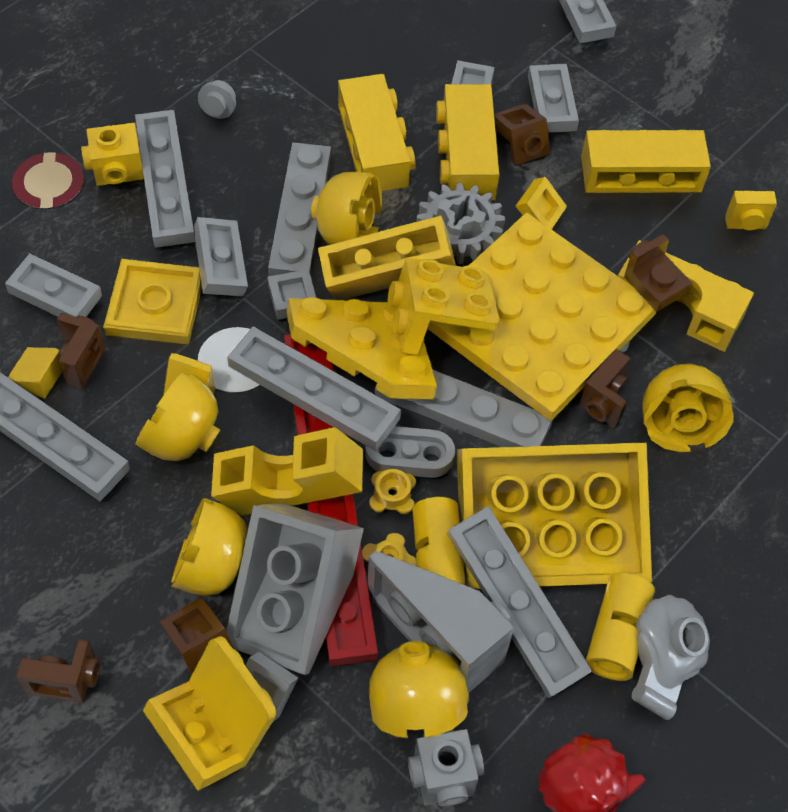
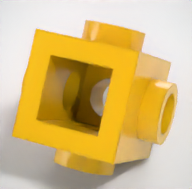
M135 123L87 129L89 146L81 147L83 162L86 171L93 170L97 186L144 179Z

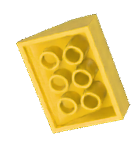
M647 443L457 449L460 522L489 506L539 586L607 584L609 577L615 573H630L652 582ZM464 562L466 586L473 589H481Z

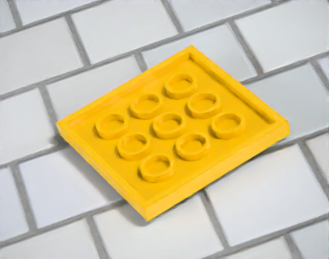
M526 212L468 265L476 267L489 275L500 319L495 330H487L430 321L427 329L551 422L585 387L586 382L615 349L620 351L656 314V311L633 286Z

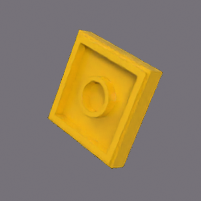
M121 259L103 326L105 335L189 345L202 290L199 267Z

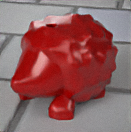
M585 733L575 737L567 745H563L561 748L550 752L539 773V790L543 794L545 805L552 812H616L615 810L623 800L638 791L646 779L641 774L627 773L625 756L616 751L608 739H595Z

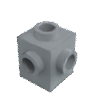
M452 729L437 736L417 738L415 754L412 757H408L411 783L413 788L421 787L424 806L438 803L439 806H453L467 801L469 797L474 796L478 776L484 775V763L478 744H470L467 729L459 731ZM452 759L456 761L452 766H445L441 763V761Z

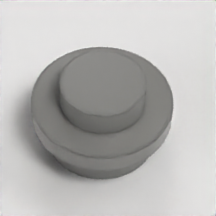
M215 80L202 86L198 93V102L206 114L214 118L223 119L229 117L234 111L236 95L228 83Z

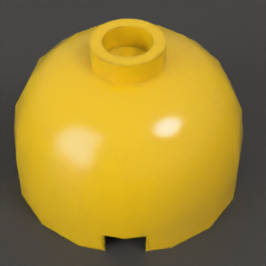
M343 172L333 176L323 186L320 195H316L313 198L311 216L313 220H317L318 231L327 244L331 245L379 231V227H374L372 224L374 213L381 214L380 179L378 176H373V173Z
M695 364L674 365L662 370L649 383L643 396V420L648 435L653 442L667 450L691 452L688 445L704 443L705 448L716 444L727 435L733 423L732 400L721 378L707 368Z
M185 370L181 372L157 404V410L151 420H147L135 445L153 456L169 461L187 459L198 448L207 452L220 432V429L214 426L219 411L217 400L210 388Z
M203 498L191 522L193 526L188 538L184 540L172 576L171 582L173 583L171 587L191 594L208 596L219 594L228 589L237 575H239L248 528L245 521L236 511L223 504Z
M410 641L394 649L379 660L369 681L372 721L381 731L403 738H408L407 729H424V738L437 736L454 729L465 720L468 714L469 692L465 676L460 670L461 665L450 653L422 641Z

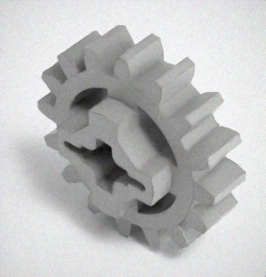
M458 183L456 190L453 191L448 186L442 185L441 195L430 191L427 202H420L419 214L416 220L418 222L442 216L449 233L453 255L457 257L458 264H463L466 256H470L474 261L481 254V251L484 252L503 234L505 216L501 215L502 205L500 203L491 204L493 194L489 192L480 196L478 194L479 186L474 185L470 191H466L462 183Z

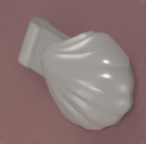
M672 595L649 602L642 614H640L635 626L638 631V655L643 668L637 686L633 689L632 699L665 720L671 719L676 713V702L683 681L697 675L700 669L706 665L710 646V637L703 617L689 601Z

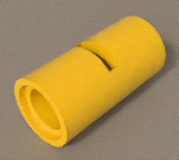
M431 497L418 501L412 508L415 547L418 550L416 553L417 567L466 586L464 561L447 535L450 528L460 523L458 503L446 497Z
M615 573L609 577L586 657V662L596 675L616 681H627L633 677L639 653L638 631L635 626L640 614H642L646 605L653 600L655 587L648 580L630 573Z

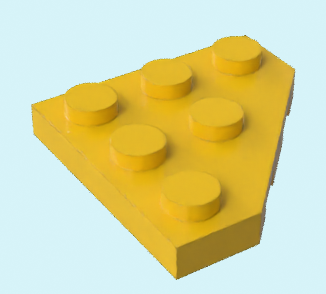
M314 297L305 299L289 298L286 312L293 340L305 347L313 343L327 352L326 360L353 376L361 372L377 382L376 390L389 398L434 400L437 384L424 340L418 355L401 353L398 334H394L392 331L394 307L389 306L388 302H367L357 299L347 301L323 300Z

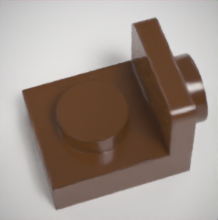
M523 104L494 114L495 130L510 142L511 157L515 164L519 165L550 153L547 119L529 105Z
M664 234L651 241H641L631 250L624 278L656 312L688 294L692 286V282L665 255L669 239Z
M60 313L56 322L65 343L60 350L58 361L66 383L83 389L106 350L99 325L84 316L73 317Z
M617 349L586 382L580 401V406L585 408L592 418L605 422L612 428H615L620 423L627 402L619 395L629 381V377L625 373L630 358Z
M202 597L160 621L165 634L184 660L191 676L210 640L222 636L234 649L226 629Z
M79 639L71 665H68L65 660L54 656H40L39 660L22 658L16 677L26 695L84 703L88 687L94 688L100 670V659L95 657L89 640Z

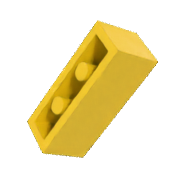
M384 74L338 80V108L356 172L373 173V176H378L382 191L409 187L410 170H415V156L413 148L411 146L406 147L404 142L406 140L403 117L397 118L395 113L397 112V97L394 88L388 89Z
M445 84L444 101H437L436 122L444 126V130L438 131V153L445 154L446 160H440V184H447L451 191L456 190L458 183H462L466 191H470L476 185L479 186L478 194L480 196L490 192L493 194L492 200H496L499 166L491 84Z
M590 130L586 132L581 154L586 193L702 192L711 167L704 130Z
M441 215L318 248L325 285L335 300H346L390 288L392 281H398L405 258L417 260L431 259L441 264L456 266L449 233Z

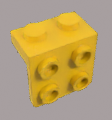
M405 258L398 281H392L389 288L388 305L394 307L392 331L394 334H398L401 353L418 355L430 321L487 330H495L500 321L489 275L473 266L459 267L441 264L431 259L417 260Z
M222 636L210 640L188 682L149 699L143 709L147 718L198 791L245 767L276 717V709L269 693L260 687L244 665L241 655Z

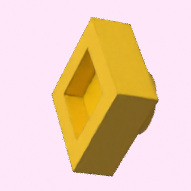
M546 177L534 179L516 204L522 216L527 212L550 229L553 228L567 207Z
M734 191L725 215L727 229H767L777 205L775 192Z

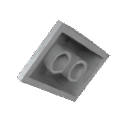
M284 503L253 505L226 630L234 649L249 655H254L259 651L284 668L303 675L309 674L353 577L364 528Z
M375 551L369 556V598L409 642L422 641L450 653L461 665L460 670L465 676L468 692L472 691L505 662L514 626L512 625L510 615L497 601L490 602L478 590L381 552Z

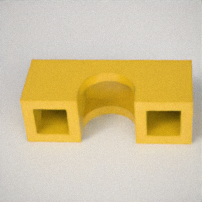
M665 253L692 282L689 293L677 300L684 303L693 315L687 335L725 352L746 313L754 292L743 288L738 283L712 274L696 264H690L671 254ZM628 258L627 261H626V263H625L624 266L622 267L621 271L619 272L618 277H620L621 279H623L624 281H626L628 284H630V283L624 278V275H625V272H626V269H627V265H628V262H629V258Z
M333 427L294 436L293 455L289 456L267 454L254 445L214 454L211 497L242 516L252 514L253 505L284 503L293 506L362 492L363 449L338 428Z

